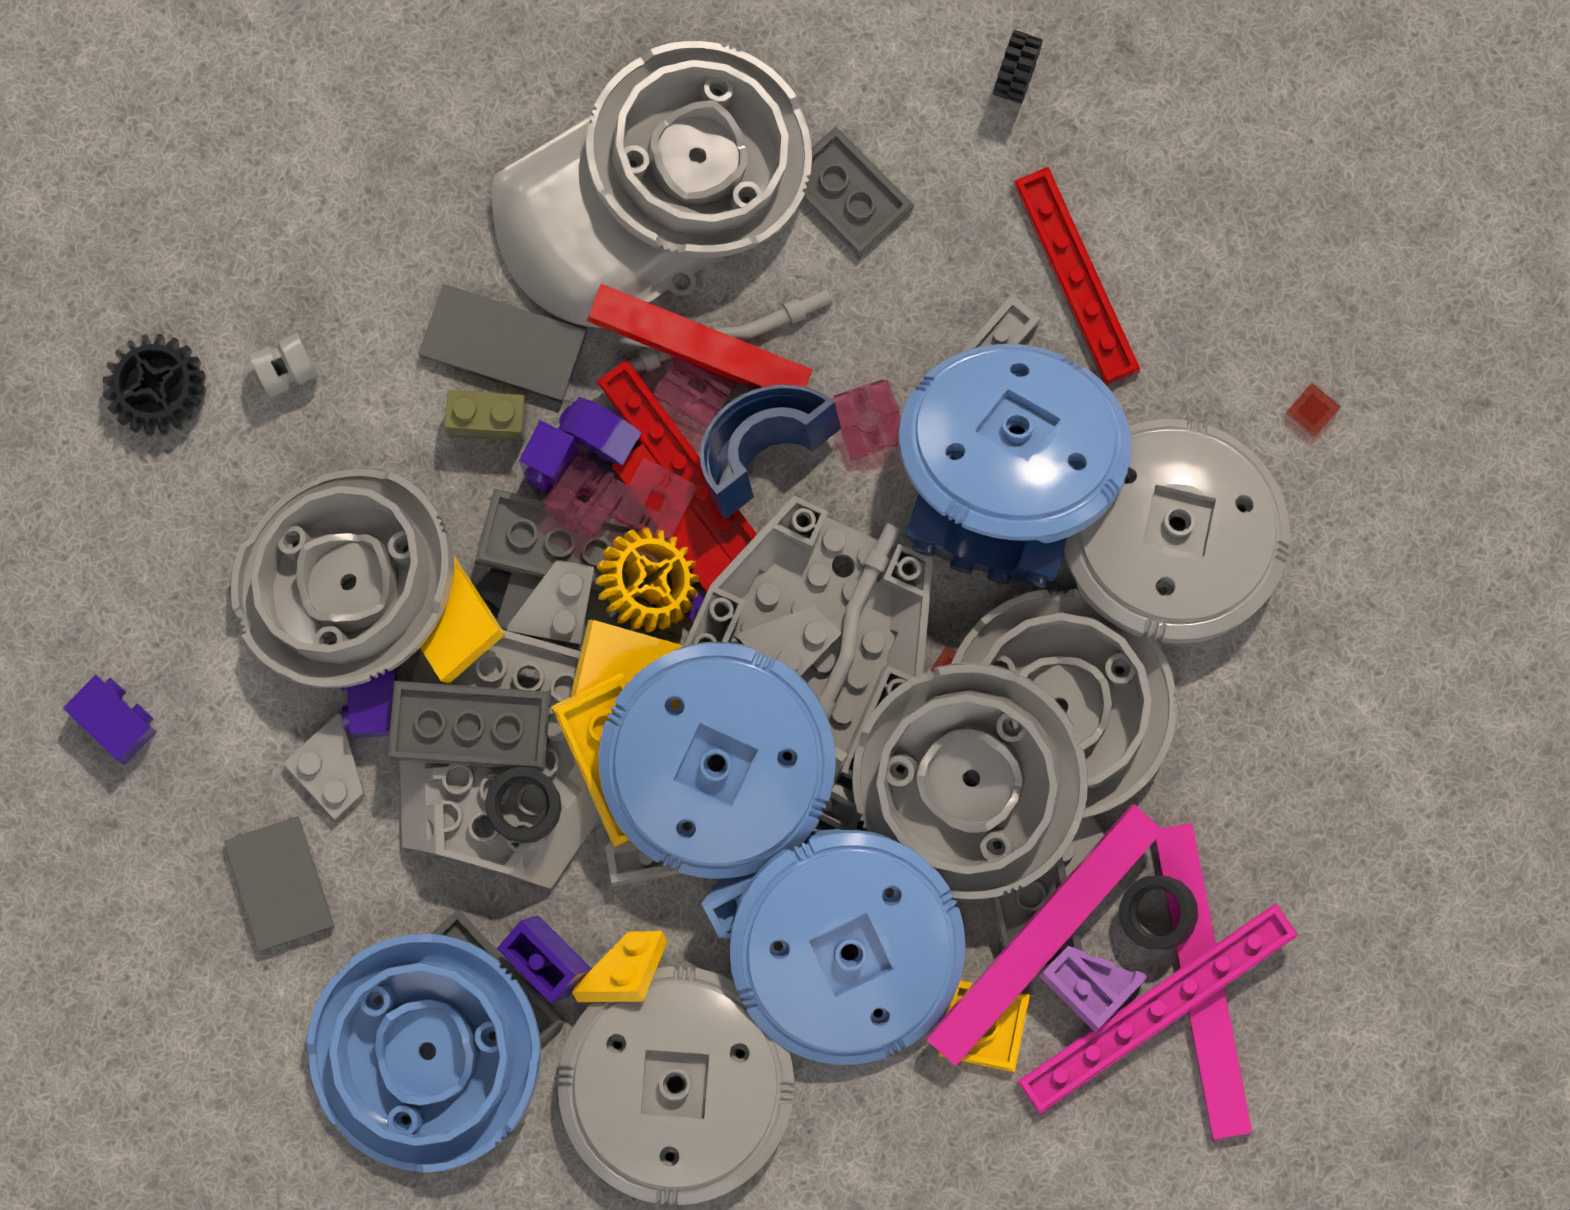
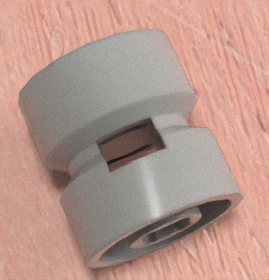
M298 332L278 340V346L275 349L267 345L249 354L256 373L270 399L289 391L290 383L292 382L302 385L319 377ZM280 358L283 359L288 373L279 376L273 364L274 361Z

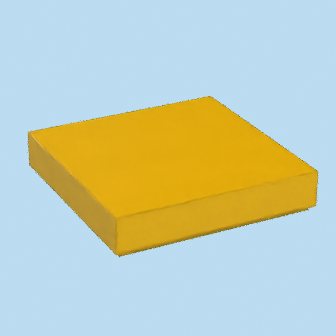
M960 980L954 997L947 1007L946 1014L973 983ZM1020 993L961 1061L1015 1072L1030 995ZM938 1051V1057L946 1058Z

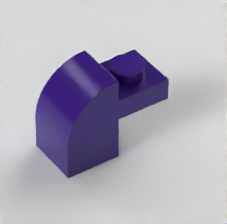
M578 397L577 401H574L571 406L563 411L559 419L560 425L557 428L575 437L577 444L583 445L604 461L623 465L642 433L616 414L582 397Z

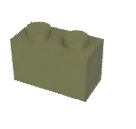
M448 390L444 427L449 437L525 442L528 404L524 395Z

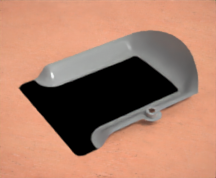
M591 115L495 174L492 209L496 238L508 270L522 290L539 306L563 320L578 325L602 328L586 321L600 284L646 302H650L667 290L676 295L685 296L690 294L696 286L694 273L719 257L694 258L680 256L678 251L672 254L670 249L663 251L662 246L655 248L645 243L617 222L599 198L588 170L586 135L588 124H592L589 122L590 117H594ZM691 151L689 153V157L694 163L699 164L706 159V156L700 151ZM630 163L631 168L637 167L635 164ZM741 199V201L745 204L750 202L746 199ZM682 280L685 286L682 289L677 288L676 281Z

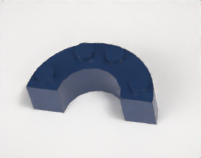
M772 385L752 390L737 397L717 413L704 433L700 447V463L711 501L724 520L754 498L747 469L750 462L759 452L772 445L782 443L799 444L814 451L841 429L835 402L828 396L807 387Z
M918 493L905 535L913 543L911 548L913 551L928 556L935 555L951 562L950 568L961 573L972 574L973 569L988 573L987 579L1000 584L1008 585L1010 579L1024 581L1035 587L1046 588L1047 583L1055 580L1067 538L1043 543L1038 540H1007L982 535L963 528L961 523L955 524V520H949L948 515H941Z

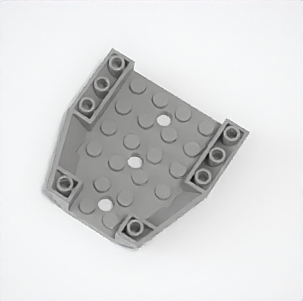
M793 495L709 586L683 647L705 642L740 644L734 638L738 632L815 606L843 632L846 606L866 567L863 562L869 550H874L878 540L826 517L828 511ZM900 544L891 548L888 555L890 561L884 573H879L860 612L855 659L834 701L837 706L831 718H828L833 734L834 746L848 753L840 776L850 780L853 777V762L860 734L875 708L899 685L911 677L916 676L919 678L920 673L924 671L933 559ZM842 556L850 560L852 563V573L850 576L843 578L833 572L832 562L836 557ZM842 634L801 675L818 696L821 695L839 658Z
M503 630L505 635L448 685L551 692L545 771L541 772L552 780L560 794L562 810L559 821L549 835L537 842L521 844L509 841L496 830L488 838L477 837L474 833V824L479 818L487 817L485 800L488 788L498 775L509 769L400 761L402 847L437 858L441 856L512 876L515 880L552 889L600 820V816L551 709V706L572 697L570 695L581 651ZM421 650L412 682L447 685L440 681ZM525 668H534L540 674V680L533 688H523L518 683L519 673ZM527 782L516 783L509 787L502 795L500 803L501 814L514 827H532L539 823L545 815L547 808L546 797L542 790L534 784Z

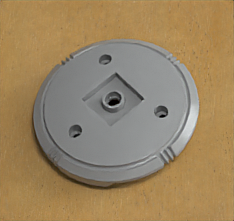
M706 41L674 42L652 48L620 70L602 90L594 105L595 110L591 113L594 117H590L589 122L592 124H588L586 135V159L593 186L606 209L617 222L631 234L655 248L662 246L663 251L670 249L672 254L678 251L680 256L694 258H716L744 252L765 242L776 234L790 220L804 197L805 193L803 190L807 189L805 184H808L809 179L807 177H810L812 146L809 130L800 110L797 97L790 86L771 67L744 51L737 52L736 48L730 50L729 46L723 48L722 44ZM712 92H719L721 93V96H716L712 94ZM691 151H700L706 156V159L702 163H694L691 161L689 153ZM630 163L635 164L637 167L631 168ZM741 199H746L750 202L745 204L741 201Z
M1158 419L1131 425L1129 430L1132 449L1126 477L1129 483L1123 485L1119 496L1116 497L1115 502H1112L1111 507L1107 508V512L1089 527L1067 538L1063 553L1068 568L1085 601L1108 622L1138 637L1144 635L1147 640L1149 637H1152L1153 641L1160 639L1162 643L1174 644L1196 643L1222 636L1237 628L1263 606L1279 583L1285 569L1283 562L1287 561L1285 555L1289 553L1286 548L1290 545V524L1285 501L1279 486L1264 463L1248 447L1229 434L1207 425L1206 428H1203L1202 423L1196 426L1195 422L1188 424L1187 420ZM1240 505L1242 512L1237 509V506ZM1173 517L1182 518L1186 523L1185 530L1176 531L1169 525L1170 519ZM1161 587L1167 590V594L1164 596L1158 592V589Z
M367 469L336 471L317 477L316 481L310 480V484L304 483L302 488L298 486L290 491L262 517L249 539L240 545L235 558L231 578L232 610L239 619H242L240 625L244 626L242 631L246 633L241 636L248 647L262 662L282 677L298 684L316 688H344L371 681V676L378 678V673L384 675L386 669L392 671L428 639L438 624L449 599L453 583L454 554L452 541L448 536L449 531L446 529L447 526L443 522L441 514L420 489L410 481L392 472L385 473ZM300 541L299 544L296 547H294V544ZM356 577L357 582L354 588L344 590V583L349 578Z
M1042 589L1019 595L1000 604L980 619L969 632L951 663H980L1005 668L1028 678L1043 688L1054 699L1060 698L1067 702L1068 711L1066 714L1075 727L1072 731L1078 733L1076 740H1081L1079 747L1084 749L1088 769V795L1082 819L1106 813L1136 795L1155 775L1170 748L1177 719V713L1174 712L1177 709V706L1174 705L1177 698L1173 697L1176 694V687L1168 660L1157 641H1153L1152 637H1149L1147 640L1144 635L1141 637L1135 636L1108 622L1085 601L1077 589L1068 590L1067 593L1060 590L1059 594H1056L1055 590L1049 594L1047 590ZM1117 666L1123 667L1124 673L1122 675L1115 673ZM1011 720L1009 722L1010 728L1016 729L1018 722ZM967 770L968 776L978 785L980 782L978 772Z
M954 663L936 667L934 672L927 670L926 675L922 672L919 678L916 676L911 677L887 695L875 708L860 734L853 762L852 777L856 809L858 813L862 814L860 821L865 822L863 828H867L868 832L889 837L923 857L931 867L938 871L950 888L948 893L953 894L952 898L968 900L986 899L1002 896L1005 891L1011 893L1013 888L1018 890L1020 885L1025 887L1051 869L1063 856L1079 829L1088 795V769L1084 749L1079 747L1081 740H1076L1078 733L1072 731L1075 728L1073 723L1056 700L1043 688L1016 672L980 663ZM1011 720L1018 722L1016 729L1010 728L1009 722ZM898 765L905 766L906 770L904 773L897 772L896 768ZM967 770H975L980 775V782L977 786L970 787L964 783L963 774ZM996 840L1001 841L1002 848L995 849L993 842Z
M675 967L657 968L643 1002H592L571 1030L560 1060V1066L563 1069L559 1071V1074L562 1077L558 1079V1082L561 1083V1086L558 1087V1099L562 1120L573 1146L584 1162L596 1175L617 1190L651 1203H657L660 1200L661 1204H665L668 1201L669 1205H672L674 1202L677 1205H686L712 1200L729 1193L753 1177L765 1165L779 1145L792 1111L790 1100L794 1098L791 1096V1092L794 1091L791 1087V1084H794V1073L790 1052L769 1038L753 1021L746 1010L747 1005L742 1003L744 998L739 997L741 991H737L734 981L698 968L694 971L690 967L687 970H684L683 967H680L679 970H676ZM615 1040H620L622 1042V1047L620 1049L613 1048V1042ZM738 1049H742L745 1052L744 1057L741 1059L735 1056V1052ZM680 1076L683 1079L684 1089L680 1093L673 1094L668 1091L666 1084L670 1077ZM668 1152H673L675 1155V1159L671 1162L665 1158Z

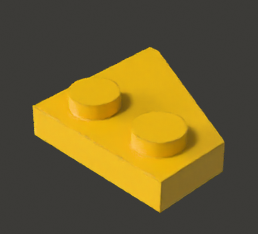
M662 931L627 932L573 988L572 994L577 1002H643L668 942Z

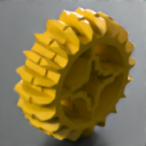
M649 528L641 529L638 534L635 530H630L624 534V538L618 536L612 541L613 548L608 547L603 551L602 555L605 560L599 562L596 569L604 575L596 578L595 584L604 586L606 589L599 594L598 598L610 600L611 604L606 608V612L612 613L617 610L620 613L617 623L623 624L630 619L631 630H638L642 624L646 632L654 631L657 626L660 630H665L670 627L671 622L676 624L683 619L682 612L687 613L691 610L693 605L689 599L695 598L698 591L690 585L698 582L699 576L689 572L691 568L695 567L696 561L690 560L686 562L683 557L687 554L688 548L683 547L680 550L675 548L677 537H671L664 541V530L656 531L653 536ZM638 552L653 555L661 562H651L644 555L640 556ZM623 564L625 566L624 571L628 576L627 588H625L622 579ZM655 571L657 572V574L653 578H651V582H649L648 585L646 584L640 589H638V585H640L644 581L643 579L646 576L651 575ZM668 572L670 573L672 580L671 595L669 594L671 592V589L669 588L666 580ZM634 598H644L650 605L655 604L657 608L643 606L636 602Z

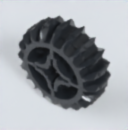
M157 334L154 344H151L149 337L142 335L141 346L137 347L132 340H128L127 346L130 351L127 354H124L122 350H116L115 355L120 362L118 364L114 362L107 363L106 367L114 375L103 377V383L112 387L103 392V396L106 400L113 401L108 406V409L112 414L120 413L117 421L122 426L130 422V430L134 433H138L144 426V432L149 437L153 436L156 426H158L160 433L163 436H167L169 433L167 424L172 423L179 431L182 430L183 426L178 419L183 415L189 421L194 420L195 416L189 408L190 406L197 409L202 408L203 403L194 396L206 394V387L199 384V382L206 379V374L203 370H196L201 365V361L197 356L190 357L192 350L188 345L179 348L180 342L174 337L166 344L165 337L162 334ZM151 358H166L177 364L171 368L167 365L157 369L151 367L147 360ZM137 367L139 378L135 384L129 387L130 391L126 393L127 379L132 370ZM147 372L159 382L158 384L161 387L158 390L162 395V399L150 388L151 386L148 383L151 380ZM184 376L182 392L178 399L172 403L170 392L175 385L180 383L179 379ZM148 401H154L160 405L162 411L146 413L138 411L131 406L138 402L142 405Z

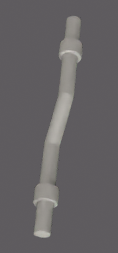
M825 289L799 301L796 298L783 304L782 309L746 325L717 328L714 330L741 341L750 340L788 322L792 325L806 319V314L831 304L832 300ZM649 347L638 352L639 356L628 362L637 373L644 370L646 373L660 368V363L673 358V356Z
M886 523L874 550H869L863 562L866 567L845 609L839 658L821 695H816L829 719L837 706L834 701L855 659L860 612L879 573L885 572L890 561L888 558L889 552L900 532V529Z

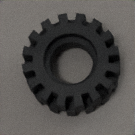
M1017 30L1013 31L997 75L993 95L1022 104L1040 54L1042 38Z

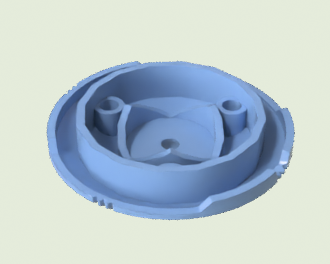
M997 344L977 347L956 354L936 365L924 376L923 380L919 381L920 385L915 386L916 391L912 390L905 403L900 420L898 435L899 458L903 462L905 471L918 493L941 515H948L949 520L954 519L955 524L961 523L965 529L999 539L1038 540L1043 543L1055 542L1070 537L1095 523L1107 512V508L1111 507L1112 502H1115L1116 497L1119 496L1123 488L1130 465L1132 447L1129 425L1122 407L1111 390L1095 374L1085 367L1081 369L1079 363L1074 365V360L1072 359L1066 361L1067 357L1047 349L1021 344ZM1013 426H1018L1024 429L1025 433L1014 434L1009 429Z
M705 642L692 644L676 649L648 664L626 684L614 702L616 706L611 707L613 713L608 714L607 717L610 720L605 721L600 739L598 758L601 787L609 810L620 829L639 850L654 861H663V866L669 864L670 869L676 867L678 872L695 877L721 879L745 876L758 872L762 866L783 849L793 851L794 846L799 847L819 822L818 816L823 815L822 808L826 809L825 801H829L834 783L836 761L833 734L827 714L815 692L794 669L778 659L772 661L771 656L765 658L764 653L757 654V650L753 647L737 643ZM672 700H678L680 707L677 709L672 708ZM784 752H791L792 759L785 760L783 758ZM715 754L722 756L725 760V767L719 772L710 770L707 764L709 757ZM688 821L691 823L692 828L684 830L682 824Z
M860 830L824 832L811 836L807 844L801 843L800 848L794 846L793 851L783 849L762 866L751 879L738 902L730 937L731 972L737 991H741L739 997L744 998L742 1003L747 1005L746 1010L757 1026L777 1044L796 1055L821 1063L835 1065L869 1063L886 1058L887 1053L893 1055L896 1049L900 1052L901 1046L909 1047L923 1037L944 1014L954 997L963 972L965 960L964 925L959 908L954 906L957 902L951 899L953 894L948 893L950 890L949 886L938 871L931 867L918 853L889 837L874 832ZM888 888L894 890V894L891 897L885 895V891ZM777 941L783 944L780 950H776L773 947ZM847 944H854L858 948L857 957L850 961L843 959L841 949ZM879 1008L882 1010V1013L874 1016L873 1012L875 1009Z
M411 934L394 937L370 946L350 959L351 962L344 964L345 968L339 969V973L331 978L322 991L311 1016L306 1044L309 1053L311 1079L318 1100L333 1125L337 1124V1130L343 1131L342 1136H348L347 1141L365 1155L386 1165L404 1170L423 1173L449 1170L476 1160L496 1147L495 1143H501V1137H507V1131L512 1132L524 1116L534 1095L540 1072L541 1043L538 1024L528 997L518 981L512 980V974H506L507 968L501 969V963L486 951L461 939L445 935ZM376 995L382 996L383 1002L381 1004L375 1003L374 998ZM492 1031L496 1032L497 1039L495 1041L489 1038V1034ZM425 1042L432 1043L436 1048V1055L431 1060L422 1058L420 1054V1047ZM404 1115H408L410 1117L409 1124H404L402 1122V1117Z

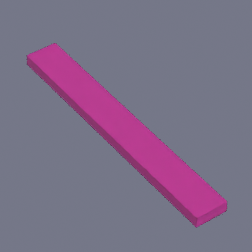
M1131 804L925 1039L956 1066L1164 830L1135 804Z
M1192 823L1162 828L1164 831L1155 840L1161 876H1169L1182 881L1192 891L1198 904V920L1194 932L1183 944L1175 947L1179 969L1216 944ZM1165 891L1173 931L1181 917L1180 905L1170 892ZM1222 988L1188 1012L1212 1140L1252 1133L1225 989Z
M1277 903L1273 904L1112 1015L1095 1032L1093 1030L1089 1031L1017 1082L1036 1110L1041 1114L1299 936Z

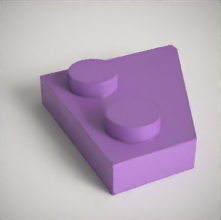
M1067 946L1039 975L1094 1032L1112 1016L1147 978L1142 972L1135 971L1133 973L1114 966V962L1100 957L1092 958L1086 952Z

